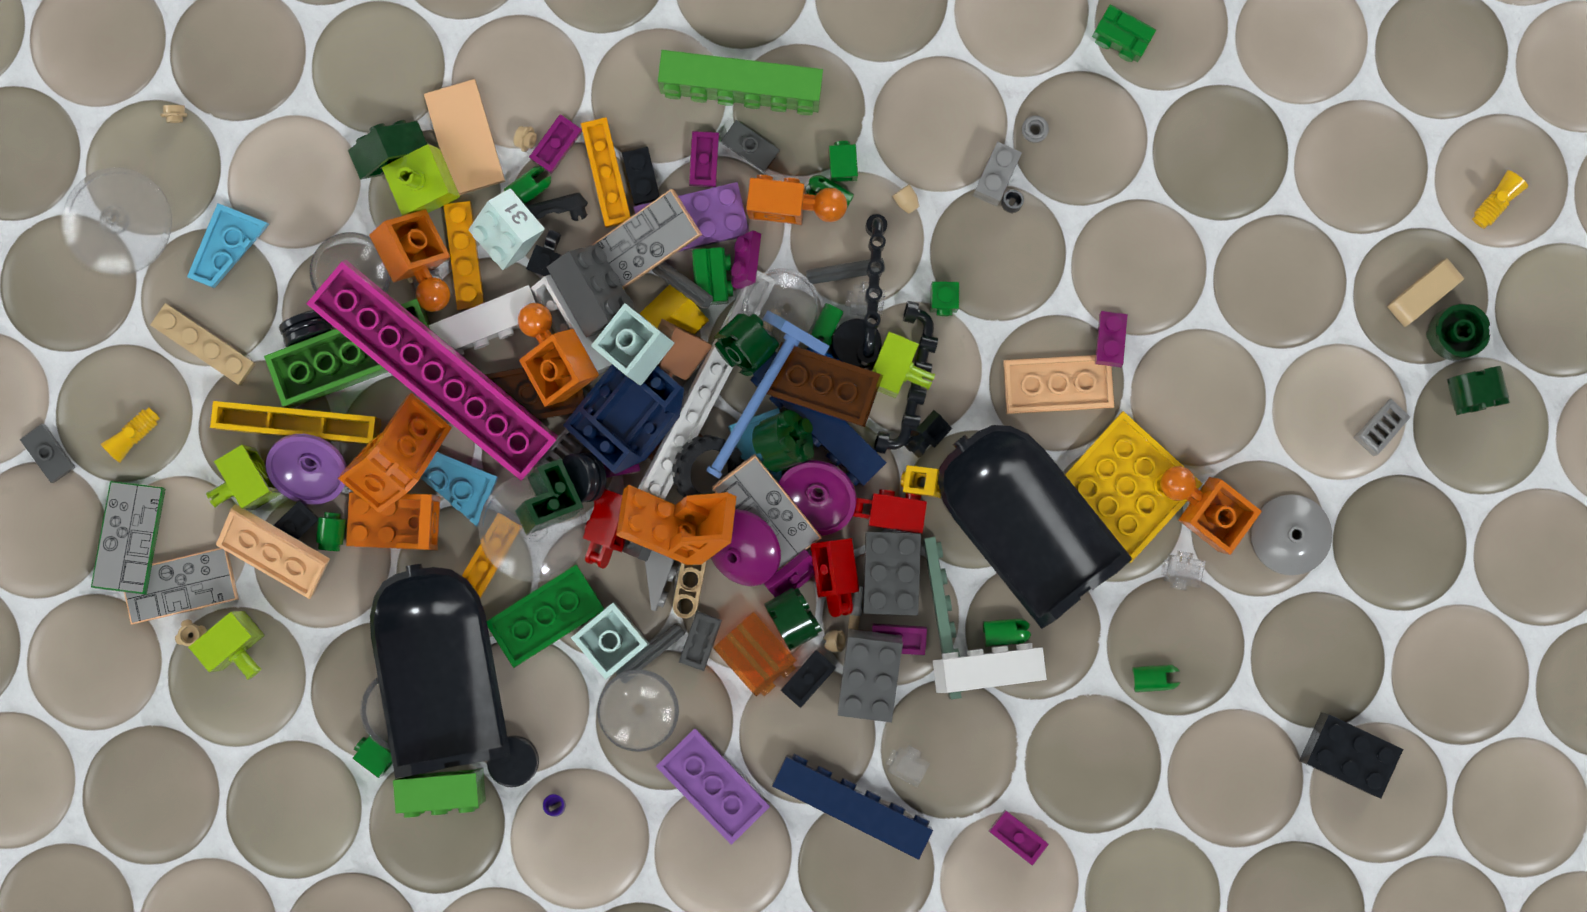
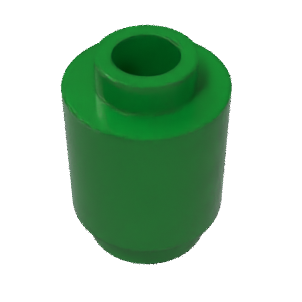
M324 512V517H318L316 535L318 550L340 551V545H343L346 523V519H341V513Z

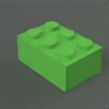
M484 768L424 773L393 780L395 814L403 813L404 818L418 817L420 814L425 813V811H431V815L448 814V811H452L455 808H458L459 813L474 812L475 809H478L486 801Z

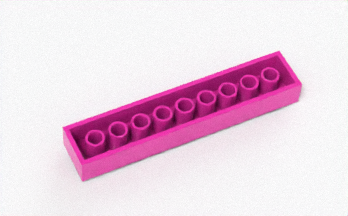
M347 260L342 261L306 303L519 480L522 481L557 440V434Z

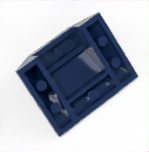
M611 364L563 426L613 473L617 474L646 460L680 418L684 388L658 365L640 386Z

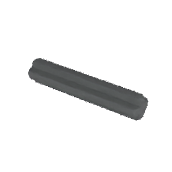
M870 259L809 269L806 271L807 282L812 285L866 276ZM871 267V270L874 272L880 271L877 267Z
M665 261L652 269L656 275L699 307H710L713 297Z
M677 623L670 627L616 672L619 679L623 683L629 681L684 636V630Z

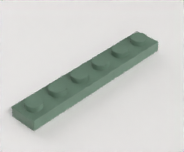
M935 537L924 538L923 543L941 653L958 652L960 657L959 649H954L952 638H956L954 622H949L948 611H952L950 595H945L943 585L948 584L945 568L940 569L939 558H943L941 541L936 542ZM963 691L948 693L949 699L962 698L961 692Z

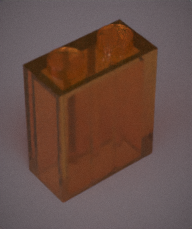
M752 612L713 647L756 697L760 693L766 696L776 686L773 681L780 675L786 678L796 669L793 664L797 659L755 612Z

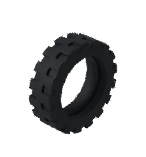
M704 435V437H695L692 439V442H687L682 446L683 450L681 453H677L675 457L677 459L676 464H673L672 472H675L673 481L677 485V491L681 496L685 498L689 495L704 494L698 492L691 483L690 473L692 465L697 457L705 451L716 450L720 452L726 442L725 439ZM734 448L727 460V475L745 462L741 458L742 453L738 448Z

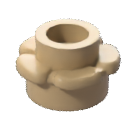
M164 105L163 114H160L161 117L166 118L167 123H182L183 118L188 115L185 113L184 105Z
M520 126L514 135V145L521 148L523 152L535 146L537 134L534 133V128L531 126Z

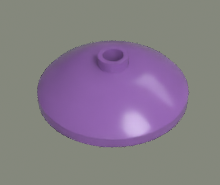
M309 434L285 436L271 447L267 455L266 471L271 483L281 494L293 501L298 502L301 500L304 504L310 505L323 504L336 498L345 486L338 479L342 471L347 467L343 456L332 444L320 437Z

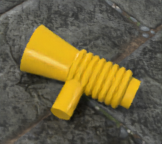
M1507 170L1496 190L1492 191L1489 197L1474 212L1475 216L1472 218L1474 223L1483 229L1491 226L1497 220V217L1510 205L1509 202L1528 188L1526 181L1513 171Z
M150 407L146 410L142 409L138 415L133 417V420H130L127 425L121 428L122 431L101 443V446L117 462L121 463L133 445L141 441L149 431H152V428L154 429L158 425L157 421L161 418Z

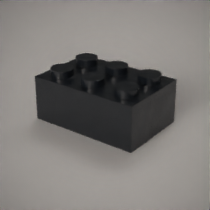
M1321 712L1299 762L1382 799L1404 749L1330 714Z

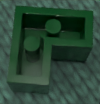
M400 120L389 126L381 123L369 129L370 133L358 138L356 144L348 152L361 180L382 176L384 174L382 167L427 145L418 121L406 123V120Z
M561 458L537 467L530 474L528 479L536 496L525 500L515 512L526 535L573 518L579 513L583 505Z

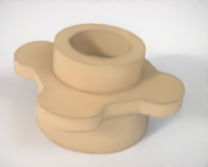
M189 619L184 620L181 623L182 627L175 636V641L179 645L190 646L205 634L207 629L203 625L197 626L193 624ZM190 632L193 633L192 638L189 637Z

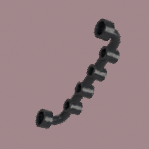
M880 214L871 215L865 225L867 234L871 236L868 244L871 257L866 271L869 277V286L865 294L867 314L863 320V326L866 329L865 343L861 344L857 351L858 361L865 366L873 365L879 356V349L875 342L876 329L881 321V317L878 314V303L882 297V289L879 287L884 270L881 254L886 244V239L883 235L888 225L886 218ZM878 241L881 243V246H875L873 242ZM871 267H877L880 271L874 272L871 270ZM874 292L878 297L872 298L869 293ZM872 318L876 323L870 324L867 320Z
M907 301L903 321L914 324L915 320L918 319L923 323V333L919 341V351L914 366L931 373L932 364L927 363L929 352L935 353L938 344V338L933 337L934 323L926 311L918 309L919 303ZM911 382L907 395L906 409L901 422L900 435L895 439H889L890 433L878 431L874 444V450L877 453L885 454L887 449L896 450L908 442L911 431H916L920 425L921 416L915 415L917 404H924L927 390L921 389V386Z

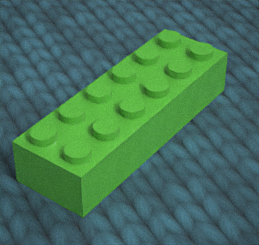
M661 50L658 85L660 93L665 94V97L668 99L679 100L681 96L691 97L692 101L706 103L707 99L717 100L718 104L724 106L742 103L744 107L750 109H760V106L771 107L770 110L775 112H786V109L797 110V113L801 115H813V112H819L823 69Z
M417 299L401 304L402 307L429 328L430 322L426 311L420 306ZM337 329L264 356L281 404L285 408L300 406L388 372Z

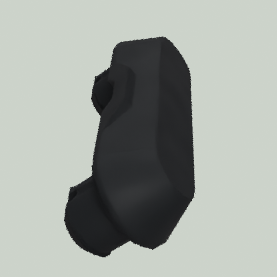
M573 193L526 206L536 219H541L546 214L553 212L560 214L570 211L571 219L574 221H579L578 216H581L583 220L588 215L585 209L588 202L580 193Z

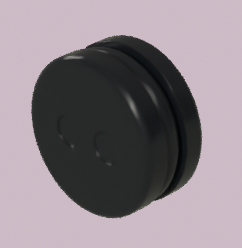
M314 310L295 315L279 325L285 347L333 330L332 325Z
M850 319L843 322L835 330L832 338V352L839 361L864 369L869 366L862 365L857 359L858 348L861 344L865 343L866 329L863 326L864 319ZM876 329L875 345L878 347L880 354L882 340L879 331Z
M591 452L569 454L564 457L562 462L581 503L598 500L605 491L607 481L603 463Z
M516 735L507 736L511 756L487 761V768L490 776L498 784L505 787H519L527 783L536 774L539 766V754L534 744L528 739Z

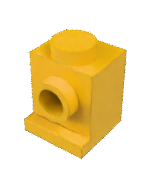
M907 465L906 471L901 476L903 492L941 498L938 486L939 469ZM922 478H926L924 487L920 486Z

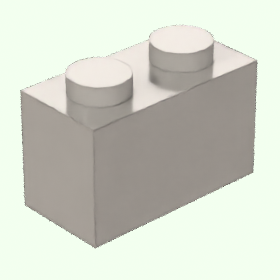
M997 142L973 196L997 207L1022 152Z

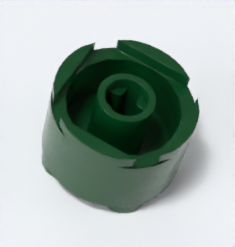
M1457 304L1441 310L1432 318L1426 332V337L1432 349L1439 356L1451 361L1462 360L1480 353L1487 346L1490 340V322L1487 315L1477 306ZM1456 328H1460V329H1461V331H1460V333H1459L1460 337H1459L1458 334H1457L1458 330H1457Z
M742 313L737 314L714 336V339H718L715 347L720 356L732 368L735 365L740 367L742 370L739 373L745 376L753 375L775 354V350L779 347L777 340L762 327L764 325L763 321L756 314H751L750 316Z
M1501 366L1490 367L1476 372L1473 371L1447 379L1456 416L1510 403Z
M791 410L783 411L762 420L759 425L755 426L752 434L754 450L756 454L761 453L765 460L762 461V464L771 471L780 472L813 458L812 423L809 419H803L798 413Z
M791 588L764 603L790 651L817 637L818 633L822 631L811 610L805 611L810 607L799 588L794 590Z

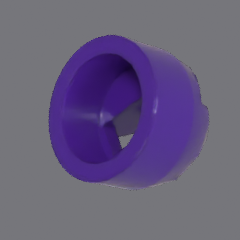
M551 794L544 799L543 810L547 815L558 817L565 811L566 803L561 796ZM561 802L560 807L550 811V807Z

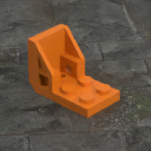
M411 392L405 397L384 431L368 443L342 471L338 479L380 513L407 494L419 481L452 427Z
M628 485L623 489L616 535L683 564L700 565L731 543L737 496L728 492L689 495L675 505Z
M349 492L346 546L438 550L441 497L431 494H405L378 513L357 494Z

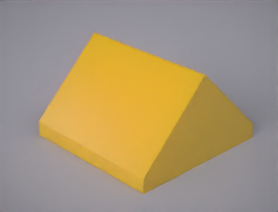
M668 285L639 313L657 329L661 319H664L693 334H696L709 322V319L693 301L671 285Z

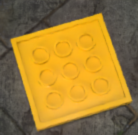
M1124 411L1115 418L1065 473L1066 477L1132 557L1129 563H1132L1187 502V500H1171L1165 496L1161 489V478L1165 471L1174 466H1184ZM1195 477L1196 488L1199 489L1203 483Z

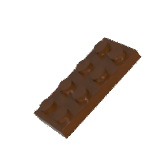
M781 342L780 347H779V349H778V352H779V350H780V348H781V346L783 345L784 342ZM794 346L766 395L865 427L883 375Z
M524 368L484 374L539 420L570 415L585 398L582 388L567 400L544 407Z

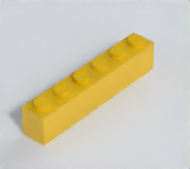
M213 401L210 428L223 431L274 436L309 434L326 441L367 445L380 434L381 419L374 416Z

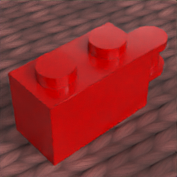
M605 489L603 495L594 501V508L590 519L585 525L583 539L591 541L585 556V561L588 564L596 563L599 568L605 569L609 564L613 550L622 552L626 539L616 535L622 501L621 494Z
M879 489V494L873 493L872 500L856 498V508L852 517L869 519L868 526L922 534L927 501L921 500L922 495L906 493L905 498L896 497L895 491ZM863 503L871 505L870 515L862 514Z
M852 538L810 544L818 598L827 597L828 611L832 617H839L841 614L844 616L850 615L853 611L851 593L859 592Z

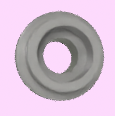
M1031 116L1022 125L1024 138L1032 143L1043 141L1049 131L1048 123L1040 116ZM1037 126L1040 132L1033 134L1030 131V127Z

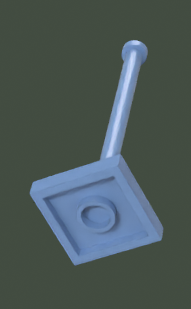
M770 311L766 312L762 320L786 333L783 337L786 340L714 463L706 469L707 472L719 479L722 476L721 470L794 346H798L801 342L822 355H825L829 348V345Z

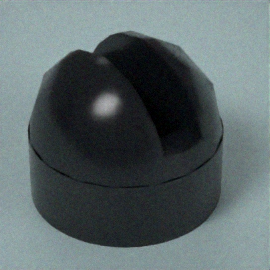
M1008 190L1001 200L1003 210L1011 214L1018 212L1024 203L1023 195L1017 190ZM1011 198L1015 199L1013 206L1009 205Z

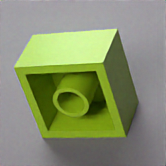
M427 144L382 167L402 216L424 209L430 213L460 198L441 150Z
M890 331L888 332L872 370L883 375L878 392L896 399L903 382L906 383V380L927 390L930 389L932 384L930 381H933L935 374L913 366L912 360L919 346L918 343Z
M240 445L214 461L225 480V483L206 492L207 498L212 499L210 503L214 507L234 496L242 509L256 510L281 495L271 483L267 475L266 465L255 447Z
M232 611L188 648L209 673L222 671L234 662L246 679L250 680L262 669L246 651L265 635L245 611Z

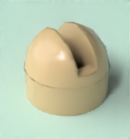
M832 630L825 634L823 639L826 640V643L823 645L828 651L842 652L844 650L846 640L843 631Z

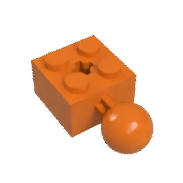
M757 175V178H750L746 210L749 219L802 225L803 212L807 210L814 211L816 216L822 221L835 222L840 220L846 213L847 200L844 194L835 188H825L816 195H808L805 192V185L800 183L799 179L784 178V181H776L769 175Z
M426 209L386 220L369 234L393 283L415 276L419 283L415 293L416 299L424 310L436 312L447 306L450 300V289L443 280L432 277L430 271L435 270L450 255Z
M530 303L520 310L518 314L520 330L525 335L536 338L539 345L524 355L519 361L544 407L567 400L600 376L574 328L551 334L549 330L552 326V314L546 306L540 303Z
M1182 466L1169 468L1161 478V489L1165 496L1171 500H1187L1190 503L1178 521L1218 552L1231 555L1262 512L1222 479L1209 477L1199 490L1196 488V480L1193 473Z

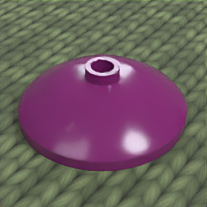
M805 461L790 467L779 480L781 487L821 536L833 534L841 530L851 520L856 508V492L848 476L836 466L823 461ZM815 488H821L823 492L819 493Z
M735 510L731 543L712 556L711 560L716 568L729 580L743 586H758L767 582L777 572L781 561V549L774 531L763 519L745 510Z

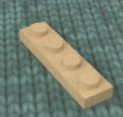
M166 303L150 324V326L238 385H242L256 364Z

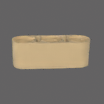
M1445 258L1387 305V308L1403 327H1406L1463 281L1464 277L1449 259Z
M707 561L700 565L681 563L673 601L674 613L680 618L692 617L698 609ZM694 572L697 574L698 583L695 587H687L684 584L683 578L686 573ZM683 598L690 599L693 603V609L688 614H683L678 609V603Z

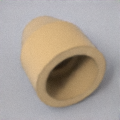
M910 184L892 196L897 205L908 214L919 207L917 195Z

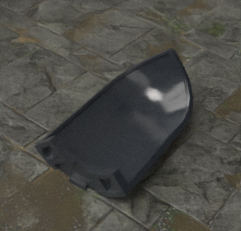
M991 425L976 432L970 438L965 434L953 444L956 449L945 458L939 467L938 486L942 500L953 519L1041 629L1056 621L1080 601L1081 596L1090 589L1094 590L1117 574L1132 560V557L1046 450L1029 434L1012 426Z
M422 564L405 566V572L395 574L382 582L374 596L370 612L371 642L395 778L511 756L488 625L479 595L466 578L452 569L438 567L423 568Z

